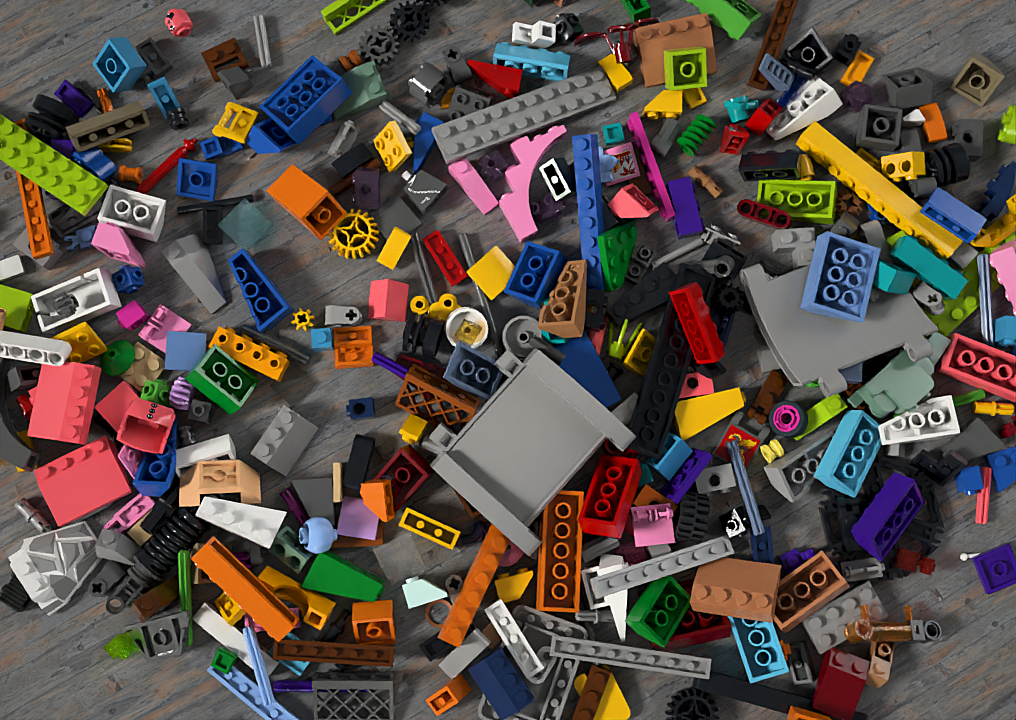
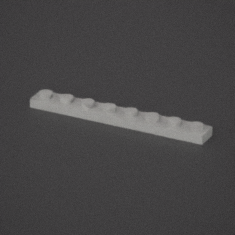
M728 535L592 578L590 583L596 599L732 555L734 550Z
M552 635L549 653L550 656L709 679L712 660L705 657Z

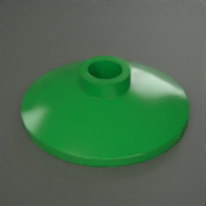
M117 340L108 345L107 351L101 356L102 370L110 376H118L125 373L134 362V346L126 340Z

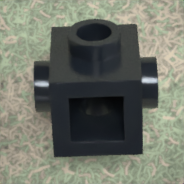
M561 13L555 18L556 21L553 23L556 24V37L559 38L562 44L573 43L584 32L578 17L574 13Z
M742 506L719 516L722 529L729 538L735 535L737 538L748 534L747 529L752 527L748 514Z

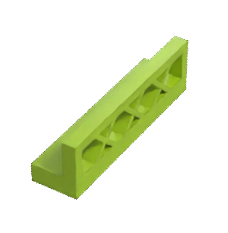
M336 0L321 10V14L336 36L388 0H373V4L369 7L362 6L363 0ZM351 8L358 9V14L354 17L347 16L348 10ZM336 18L343 19L342 25L337 28L331 23Z

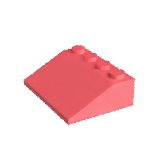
M66 361L61 366L42 364L27 436L86 445L102 368L95 365Z
M106 435L34 470L38 486L58 527H62L132 493L125 469L118 458L119 452L116 444Z

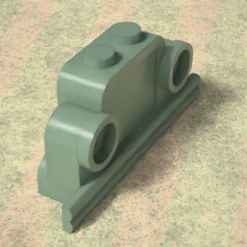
M903 348L847 400L854 408L865 401L869 405L870 412L878 418L885 417L892 411L896 414H902L906 411L911 413L919 406L917 403L920 400L923 402L931 395L929 391L934 387V381L930 376L934 372V365L927 357L913 362L909 358L907 350Z

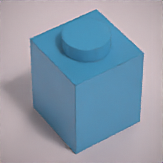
M331 328L311 329L312 349L315 352L334 350L333 331Z

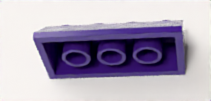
M894 472L887 479L881 491L876 494L870 506L864 510L859 521L853 525L851 532L856 542L878 561L882 562L924 504L916 481Z

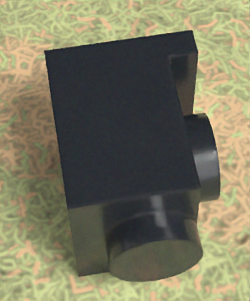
M845 34L833 55L834 60L849 66L862 44L859 38L854 34H849V36Z

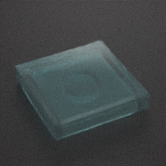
M244 198L218 226L241 248L249 250L273 224Z

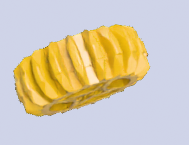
M351 208L350 213H347L331 230L332 232L328 233V237L332 238L329 243L334 245V251L339 250V256L345 253V258L349 259L352 254L353 259L356 260L357 254L361 258H364L363 252L365 251L367 254H370L369 247L375 249L376 246L372 242H378V238L375 236L379 235V231L375 230L377 223H372L374 218H368V212L362 215L361 209H358L357 213H355L354 209ZM352 221L350 226L343 227L344 224ZM360 222L364 223L368 227V234H365L363 231L359 230ZM355 229H356L357 235L354 234L353 237L351 238L350 233L353 234L354 231H355ZM339 234L347 237V246L340 243ZM358 241H365L362 245L355 247Z

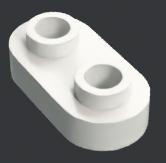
M550 646L541 647L536 654L544 669L540 671L541 675L539 677L533 675L528 678L534 684H540L546 679L557 660L556 656H551L549 660L544 659L543 654L545 652L550 653Z

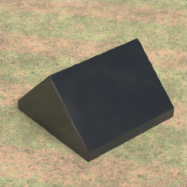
M814 27L784 51L789 59L796 62L801 61L803 65L816 69V74L826 69L834 59Z

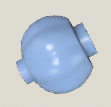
M323 517L310 518L304 523V527L299 530L300 543L304 544V548L311 553H324L331 548L333 541L337 540V529H333L331 522Z

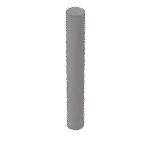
M698 238L651 262V267L654 270L661 263H668L704 243L701 238Z

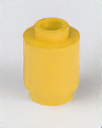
M802 154L801 179L796 180L812 181L815 173L811 158H808L807 154Z

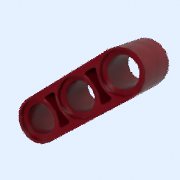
M748 199L741 200L737 205V211L744 219L777 230L789 229L792 226L791 217L783 210ZM744 206H751L749 213H742ZM763 211L769 212V216L766 219H760V214ZM786 217V224L779 225V218Z

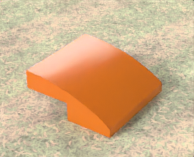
M372 326L333 328L336 369L374 367V362H372L374 355Z

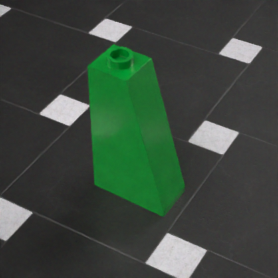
M326 551L317 555L301 587L374 602L376 597L381 598L385 587H383L385 580L330 551Z

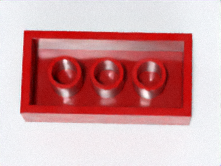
M600 455L578 517L583 533L621 539L642 475L638 459Z

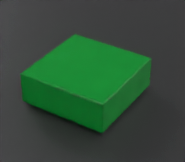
M220 646L210 666L228 675L238 655Z

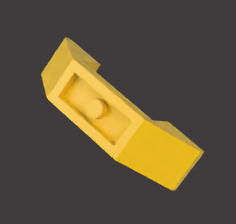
M1016 194L1006 201L1009 212L985 230L981 228L977 236L970 242L971 245L994 248L1016 231Z

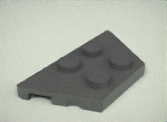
M186 610L150 619L145 623L138 622L126 625L121 629L124 633L127 632L134 640L132 644L136 649L140 650L141 655L147 662L179 655L186 651L191 611Z

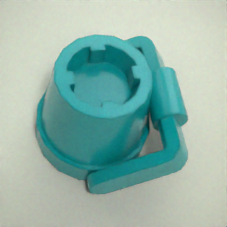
M748 96L726 100L724 106L727 109L732 124L749 120V109L758 108L759 101L750 99Z

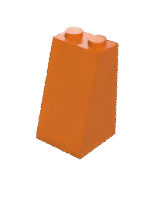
M293 164L266 190L281 207L319 240H322L347 215V212L328 190Z

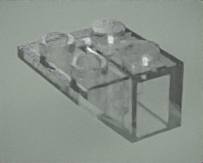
M410 532L373 549L390 585L426 569V565Z

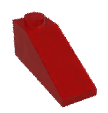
M468 59L467 64L471 73L498 93L508 98L519 96L523 76L522 69Z
M736 124L726 125L722 134L720 152L738 155L749 138L748 131Z

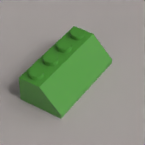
M686 0L688 3L698 7L700 13H707L716 26L722 27L731 38L737 40L741 39L762 16L745 0Z

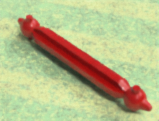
M185 138L183 140L184 146L175 150L138 185L135 192L147 194L179 164V158H185L188 151H196L195 143L197 139L187 140Z

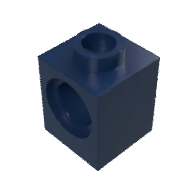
M369 397L349 400V405H346L347 417L350 416L352 421L376 418L374 399ZM360 404L365 405L364 413L356 414V407Z

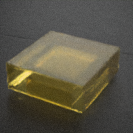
M463 319L455 333V337L473 345L482 328L478 324Z

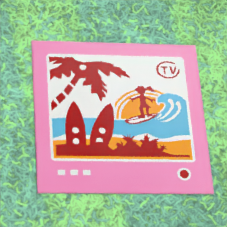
M631 142L603 151V155H612L617 158L615 167L609 171L613 176V180L607 182L606 186L640 176Z

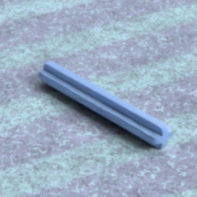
M249 626L243 629V634L263 704L270 705L275 702L255 629L253 626Z

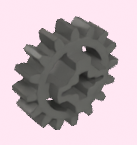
M380 25L377 26V29L371 26V31L365 30V37H360L361 42H363L359 43V47L362 49L360 51L361 55L365 56L366 62L371 59L375 63L378 62L379 66L382 65V62L388 65V60L394 61V55L399 54L397 50L400 48V44L397 42L399 41L398 36H394V30L388 32L387 26L384 29H381Z

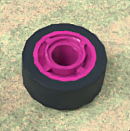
M789 400L780 401L770 411L769 425L776 434L786 438H795L801 435L807 428L808 414L804 407L796 402ZM788 415H791V422L786 424L785 418Z

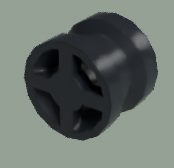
M175 108L167 112L166 116L171 121L170 126L172 130L183 129L189 125V120L185 118L184 108Z

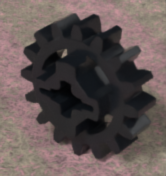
M406 1L405 6L399 3L400 8L394 7L395 14H390L392 30H394V33L397 32L398 39L403 36L405 42L407 38H410L411 42H413L414 37L420 40V34L426 35L425 29H429L428 23L430 18L427 16L428 11L423 10L422 4L417 7L415 1L412 5L409 4V1ZM419 17L422 18V23H421V24H420V22L418 21V20H419Z

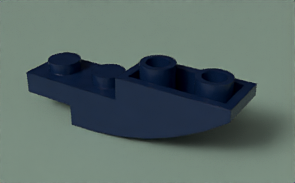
M1014 161L1008 165H1002L997 171L999 174L997 178L993 177L986 185L988 189L984 194L987 197L980 204L983 207L979 211L976 210V212L989 221H992L1000 214L1012 192L1016 175V162Z

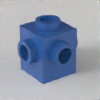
M124 265L119 268V271L112 274L117 293L132 294L137 292L138 288L145 285L139 267Z

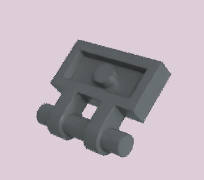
M151 37L136 46L140 57L149 65L139 77L146 85L153 82L150 78L152 73L159 78L173 69Z

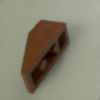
M179 574L153 588L133 602L131 608L142 623H145L180 598Z

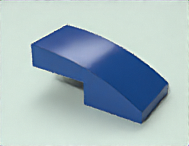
M214 136L200 142L206 160L224 157L244 150L243 143L224 136Z

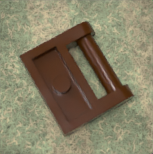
M235 37L201 53L215 82L220 81L217 75L219 71H216V69L238 58L240 61L221 70L239 66L240 69L249 67Z

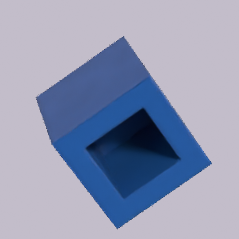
M979 466L963 468L954 476L958 493L965 492V496L978 494L977 490L984 489Z

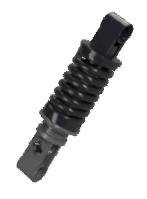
M203 494L200 498V504L205 496L208 497L209 495H215L218 497V499H221V494ZM199 506L180 507L178 509L179 515H173V521L169 520L166 522L167 527L163 526L161 528L162 532L156 533L157 538H151V543L145 545L146 550L141 549L133 556L136 564L127 570L129 575L108 596L105 605L108 613L113 615L121 613L139 595L143 588L148 589L151 586L153 580L162 581L165 577V572H169L171 566L173 567L177 564L179 551L191 549L192 544H195L204 532L211 529L205 520L195 516ZM117 599L121 602V605L113 607L110 601Z

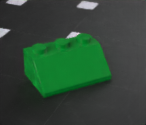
M216 344L205 353L185 377L189 383L229 415H232L242 407L259 382L256 377Z
M671 575L650 581L625 619V622L637 634L661 647H665L689 608L691 596Z

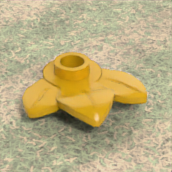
M446 293L439 298L438 302L433 303L429 307L428 317L440 318L446 322L449 314L462 306L457 304V299L453 294ZM445 300H450L452 302L451 306H445Z

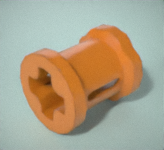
M125 165L120 166V182L126 180L135 181L136 184L141 183L143 177L141 167L128 168Z

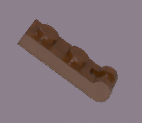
M771 370L745 415L749 418H755L759 424L763 425L789 379ZM760 407L763 409L762 413L756 411V408Z

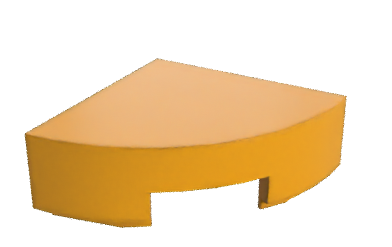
M455 87L449 89L443 96L441 110L449 109Z

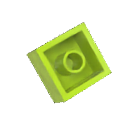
M696 46L664 50L665 88L673 91L707 87L706 48Z

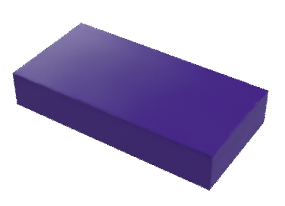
M64 80L54 93L81 118L95 105L68 80Z

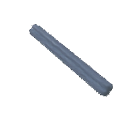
M980 254L977 256L982 343L994 348L990 261L988 254Z
M732 441L727 443V449L753 533L754 535H761L765 532L738 443Z

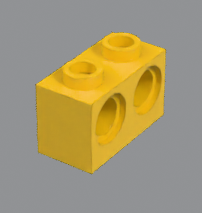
M911 151L881 157L882 175L890 180L891 183L902 182L903 178H906V180L918 179L917 176L925 175L924 152Z

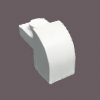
M540 20L533 26L519 22L513 24L512 42L526 45L530 49L547 48L555 43L556 24Z

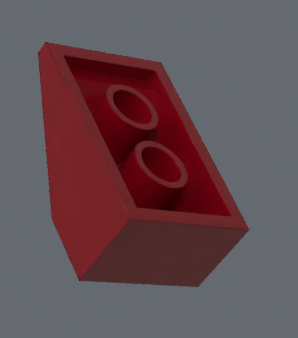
M408 444L397 451L373 480L382 479L386 474L392 477L391 483L394 486L391 487L394 514H396L436 471L425 458Z
M831 647L823 654L811 709L838 720H852L867 679L870 662Z

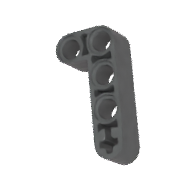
M917 129L900 131L899 145L896 147L897 154L911 151L922 152ZM926 168L925 175L917 176L918 179L906 180V178H903L906 195L914 201L928 199L937 188L935 177H928Z

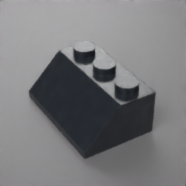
M788 149L785 152L770 150L759 154L758 152L751 151L747 154H742L739 172L744 182L801 179L800 151Z

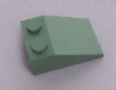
M374 61L357 66L340 76L353 93L333 113L337 121L376 107L383 100L389 102Z

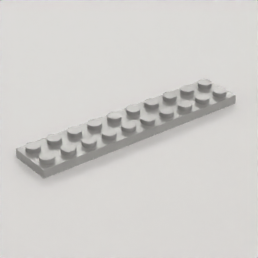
M602 66L432 127L431 131L446 164L614 102L616 95Z

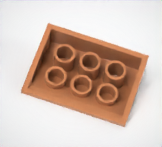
M707 13L642 26L634 30L633 41L645 88L665 84L664 50L696 46L706 48L707 75L717 73L713 36Z
M724 557L699 565L690 598L692 610L773 623L782 566Z

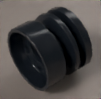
M37 94L32 107L39 113L29 112L28 116L31 119H25L24 125L46 139L63 140L64 136L60 133L66 134L67 130L60 123L70 124L75 111L51 97Z
M955 142L945 145L941 149L934 148L924 152L927 176L935 177L937 187H945L950 183L956 184L968 179L970 175L969 159L960 143Z
M413 311L404 328L402 350L408 351L412 344L411 352L415 354L418 347L421 346L422 356L435 359L441 342L445 320L432 317L429 324H425L426 316L422 314L419 322H417L418 313Z

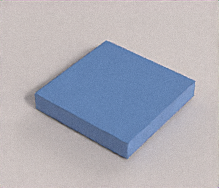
M167 331L165 370L191 371L196 363L205 355L207 333Z

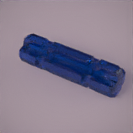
M799 75L795 76L790 89L782 93V96L777 100V104L782 108L786 107L790 102L789 100L794 97L800 86L804 84L805 79Z

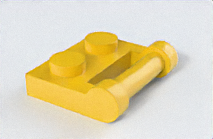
M228 102L218 125L214 126L212 132L218 137L224 136L244 144L258 119L259 112L233 102ZM236 113V116L232 121L229 129L226 128L225 126L228 123L231 115Z

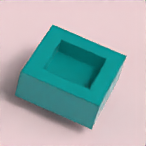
M621 122L602 126L606 146L625 141Z

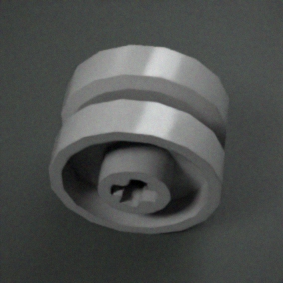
M518 316L511 319L505 325L502 334L505 351L509 350L520 361H524L535 349L529 345L531 337L537 335L543 339L541 329L537 327L538 321L529 316ZM521 336H526V340L522 341L520 339Z

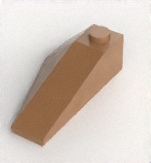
M586 260L567 262L558 278L559 283L554 291H551L547 305H543L540 311L537 326L539 329L562 338L582 337L586 309Z

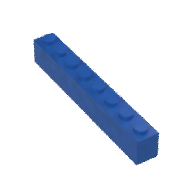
M596 134L572 136L581 253L582 260L587 261L586 288L603 290L605 285L597 239L598 235L605 232L598 136Z

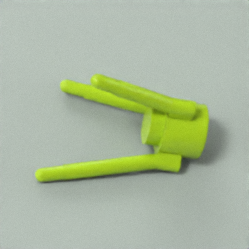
M628 319L624 321L618 342L614 341L613 344V323L610 322L606 351H609L607 356L622 360L623 356L626 357L627 351L643 323H639L624 348L622 341Z

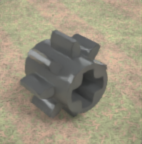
M66 292L56 295L53 307L57 314H65L66 317L74 315L75 311H77L76 308L79 307L76 297L73 294L67 295Z

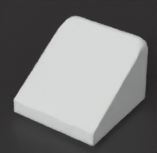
M916 109L901 119V127L920 126L925 122V118Z

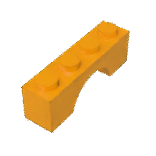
M268 565L257 577L279 599L287 600L297 605L302 611L303 621L319 630L323 628L330 618L336 605L335 602L319 593L301 587L302 584Z

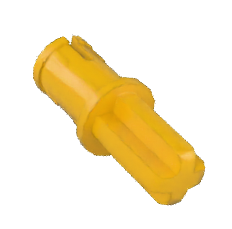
M974 401L973 412L974 414H990L991 416H995V414L1012 415L1014 413V405L996 403L995 401L991 403Z

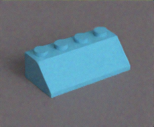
M507 42L497 43L493 55V64L522 69L523 76L557 82L567 78L570 55H567L565 52L558 51L554 53L543 48L538 50L530 49V47L525 45L520 47L512 46V44Z
M846 410L814 476L826 486L851 497H856L882 444L878 430L880 424L863 410Z
M728 616L750 683L789 672L773 623Z

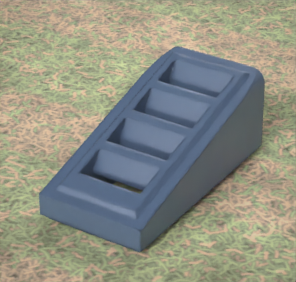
M764 55L758 70L777 91H788L795 75L771 55Z

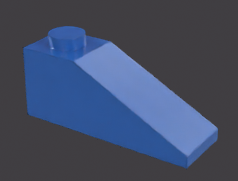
M425 112L415 121V123L421 126V130L418 134H415L413 169L415 174L423 168L437 143L431 131L432 127L444 123Z

